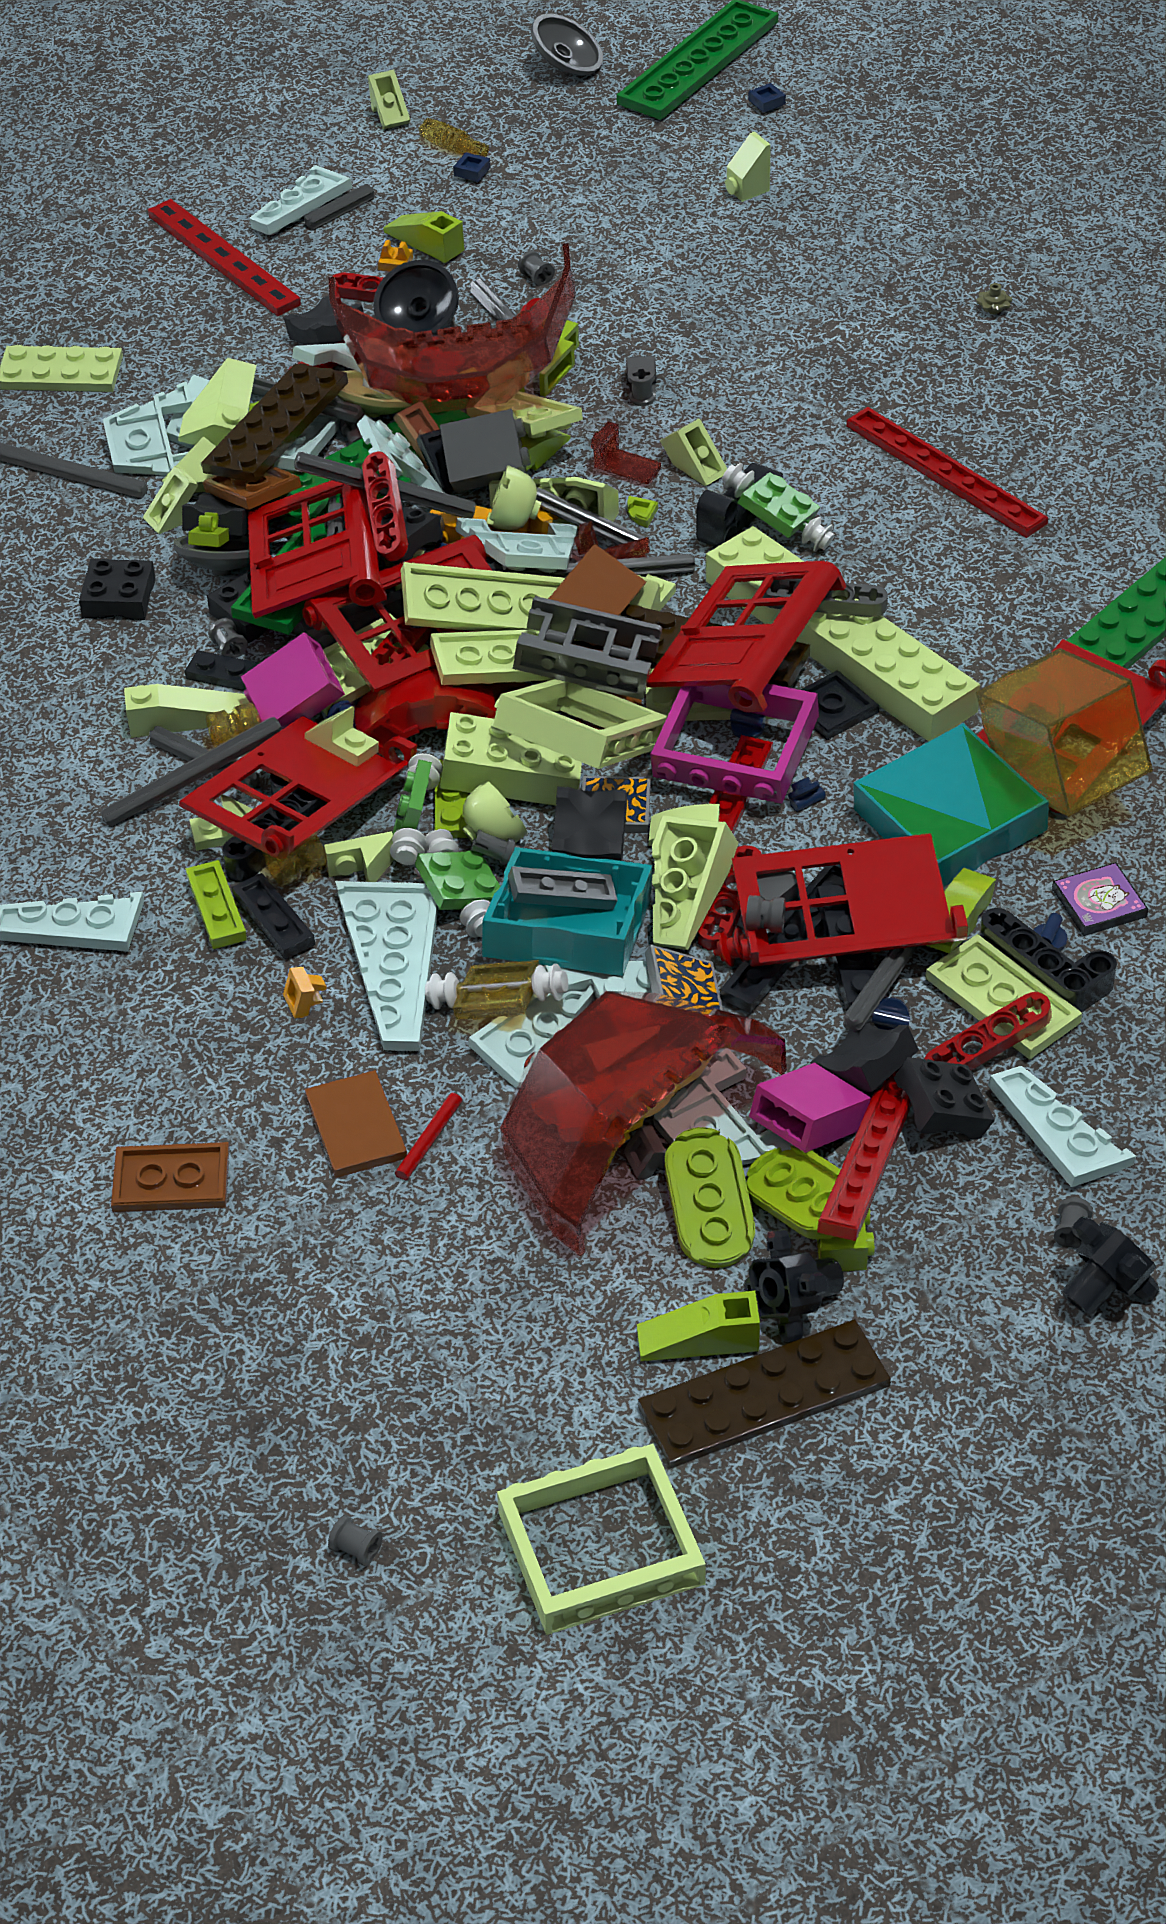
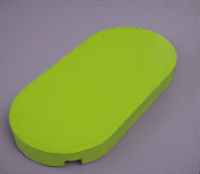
M696 1127L683 1131L669 1145L664 1163L680 1247L690 1260L710 1268H723L734 1265L748 1255L753 1247L755 1238V1222L740 1152L736 1144L729 1137L727 1139L720 1135L719 1131L712 1128Z
M790 1145L791 1150L782 1151L781 1147L759 1156L751 1164L747 1172L748 1180L746 1184L752 1201L804 1237L816 1240L835 1237L817 1233L819 1218L841 1169L813 1151L804 1153L794 1145Z

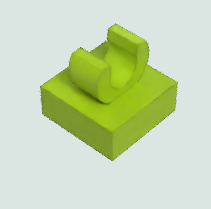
M205 512V515L199 516V526L188 532V545L220 547L229 541V528L218 527V513Z

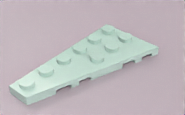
M335 881L336 891L383 1050L420 1051L427 1001L425 985L430 978L438 906L425 883Z

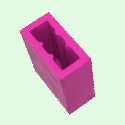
M305 632L241 676L247 688L244 690V694L259 713L256 716L258 723L270 717H275L282 729L301 716L311 719L345 695L321 645Z
M812 1063L757 1084L749 1117L806 1153L857 1132L871 1098L816 1063Z

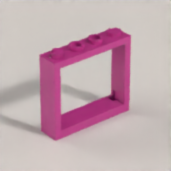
M767 684L762 691L768 706L764 712L752 713L795 722L775 770L770 771L672 751L694 702L727 709L736 708L728 697V691L732 685L682 686L650 754L653 777L782 804L819 717L818 693ZM739 691L743 698L752 700L747 693Z

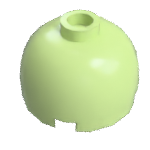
M507 465L506 472L504 471L492 502V512H489L486 522L488 526L503 531H516L524 527L529 518L535 520L541 502L536 500L537 487L528 474Z
M483 782L466 798L462 810L466 826L462 830L472 843L474 838H477L476 833L478 830L506 841L508 838L513 839L515 843L528 834L519 816H514L509 808L510 804L490 782Z

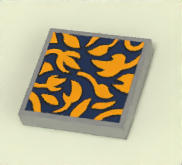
M583 776L582 790L584 791L626 790L625 833H648L651 777Z
M650 944L645 951V958L654 1004L718 1022L724 1012L713 962Z

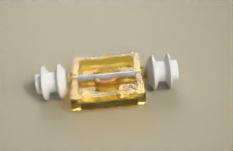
M538 960L471 965L464 982H459L452 972L446 974L445 980H442L437 973L432 974L430 981H427L425 985V996L435 1009H440L443 1002H447L448 1006L453 1009L456 1020H479L485 1017L498 1016L515 1017L525 1014L533 992L540 1001H545L550 993H552L555 1000H560L563 992L568 990L567 973L562 971L558 964H553L550 972H546L544 966L539 965Z

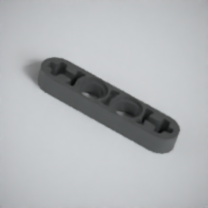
M802 579L774 580L762 598L790 597L789 593L794 592ZM846 583L844 590L829 591L815 612L877 617L884 614L887 610L888 593L884 588L876 585ZM844 596L848 599L839 601L833 599V597ZM784 605L766 606V607L774 608V609H782V608L784 607Z

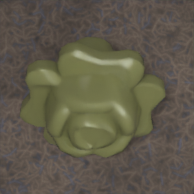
M998 283L990 284L989 290L980 292L979 298L976 299V303L981 305L985 312H989L992 315L1010 308V303L1012 302V297L1008 296L1004 290H1001V285Z

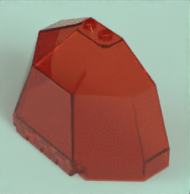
M569 243L562 244L565 267L561 278L530 310L521 311L513 319L496 321V328H491L490 322L467 325V332L463 333L461 326L437 329L438 336L434 337L432 330L413 333V331H409L406 328H394L342 303L335 277L332 276L328 277L329 301L337 328L370 388L410 405L421 401L429 413L507 403L548 366L553 359L576 296L574 269Z
M622 991L604 992L563 1029L557 1031L549 1041L526 1059L524 1071L500 1127L505 1158L552 1235L579 1256L586 1252L582 1222L617 1149L625 1143V1133L648 1113L646 1106L653 1109L675 1089L674 1083L680 1085L702 1065L700 1059L707 1061L720 1048H728L755 1056L783 1075L787 1072L785 1039L756 1019L659 993Z

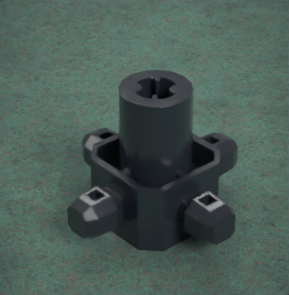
M1084 1216L1080 1217L1073 1224V1233L1082 1243L1076 1252L1085 1262L1083 1267L1061 1290L1062 1295L1073 1306L1091 1318L1115 1290L1130 1297L1134 1293L1138 1298L1148 1302L1157 1296L1159 1286L1150 1275L1155 1270L1156 1265L1128 1236L1113 1226L1103 1222L1098 1225L1094 1220Z
M787 1229L769 1231L766 1241L770 1257L754 1259L748 1270L749 1277L743 1283L744 1292L755 1291L758 1313L761 1319L779 1318L780 1323L777 1325L783 1342H793L803 1338V1320H800V1315L817 1312L822 1303V1298L838 1295L844 1285V1275L841 1266L834 1258L826 1257L814 1260L809 1252L791 1254L790 1248L793 1246Z

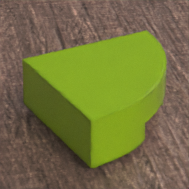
M629 496L627 500L628 515L638 525L648 528L658 510V502Z

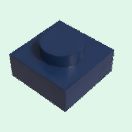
M772 83L748 91V101L764 113L785 105L786 95Z
M467 152L453 166L454 176L479 182L491 168L490 158Z

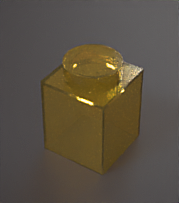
M1059 648L1021 669L1007 672L994 683L976 692L982 714V725L988 737L990 748L1049 801V807L1068 817L1153 771L1133 683L1129 678Z

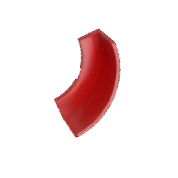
M437 667L378 692L373 693L370 690L355 707V723L358 731L379 741L378 753L383 755L384 744L395 736L407 739L419 733L420 729L437 726V729H448L451 712L493 719L497 709L494 707L495 699L491 684L442 685Z

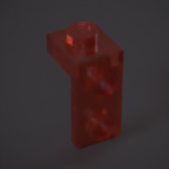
M607 421L600 431L595 432L593 435L591 448L594 452V468L644 484H649L661 470V462L619 449V424Z
M592 522L580 524L578 536L574 538L579 555H585L594 544L598 547L599 544ZM649 537L603 550L616 560L642 558L650 552L651 543Z

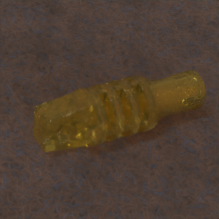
M426 118L418 128L420 136L434 145L450 152L452 151L455 154L467 152L484 157L488 155L489 146L487 144L470 138L468 132L445 122Z

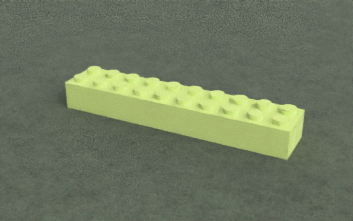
M752 526L706 553V582L713 585L726 566L804 561ZM762 581L736 582L727 594V597L731 600L752 599L761 586ZM844 596L833 597V599L839 601L848 599ZM756 606L751 614L764 624H772L782 609ZM815 612L796 640L797 642L810 644V657L831 672L836 670L841 672L881 708L928 742L978 713L980 684L882 615L866 617Z

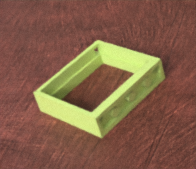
M554 679L501 694L494 706L497 708L493 727L600 769L652 751L668 716L599 689ZM555 712H565L605 729H595Z
M654 1444L632 1447L621 1454L604 1459H593L582 1466L565 1471H554L543 1478L526 1483H515L504 1490L497 1491L499 1515L546 1635L706 1585V1563ZM649 1474L683 1555L551 1597L519 1514Z

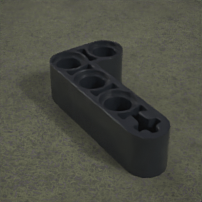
M751 463L744 470L745 474L754 471V483L758 482L769 472L783 478L782 472L757 463ZM728 488L723 495L711 490H705L701 494L696 508L697 540L718 547L744 531L742 529L748 527L757 516L738 504L740 497H734V488Z
M270 773L271 793L274 795L288 785L289 782ZM299 787L279 801L306 817L311 816L326 805L325 801ZM271 807L251 822L264 830L270 825H277L288 831L300 824ZM235 836L226 841L222 847L226 876L235 882H243L254 877L276 859Z
M991 908L983 913L980 936L1080 1012L1085 1011L1113 990L1117 961L1111 953L1095 950L1086 954L1078 961L1073 962L1009 911L1002 908Z

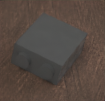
M512 409L440 425L449 482L456 493L489 486L491 481L501 480L504 471L506 472L507 465L527 474L526 466L531 465L528 448L522 447L521 437L526 436L522 418L517 419Z

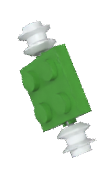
M742 463L736 466L731 465L725 471L722 477V481L725 482L723 489L734 488V497H740L739 505L786 537H791L800 529L802 531V543L813 542L814 552L819 548L825 550L832 542L835 535L831 532L833 525L825 528L821 525V517L813 519L817 515L820 506L813 502L807 494L798 492L788 485L782 477L769 472L758 482L754 483V471L745 474L742 472Z
M417 754L409 760V769L406 773L403 791L408 792V795L401 794L396 814L402 816V819L396 818L392 831L393 844L390 847V854L393 859L404 865H414L418 853H425L424 849L427 845L426 837L416 828L422 812L426 790L433 789L439 784L442 772L441 762L430 754Z
M438 829L431 831L425 836L427 839V845L424 849L425 853H418L415 866L440 910L463 909L460 914V921L466 926L468 935L474 938L482 937V920L494 893L501 886L481 853L476 851L459 852L458 844L453 840V836L448 830Z

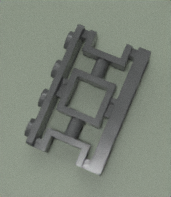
M538 596L533 598L528 615L527 628L540 632L538 636L523 632L519 635L513 669L643 700L651 663L637 659L638 655L655 658L662 631L660 625ZM574 640L604 646L603 652L573 645Z

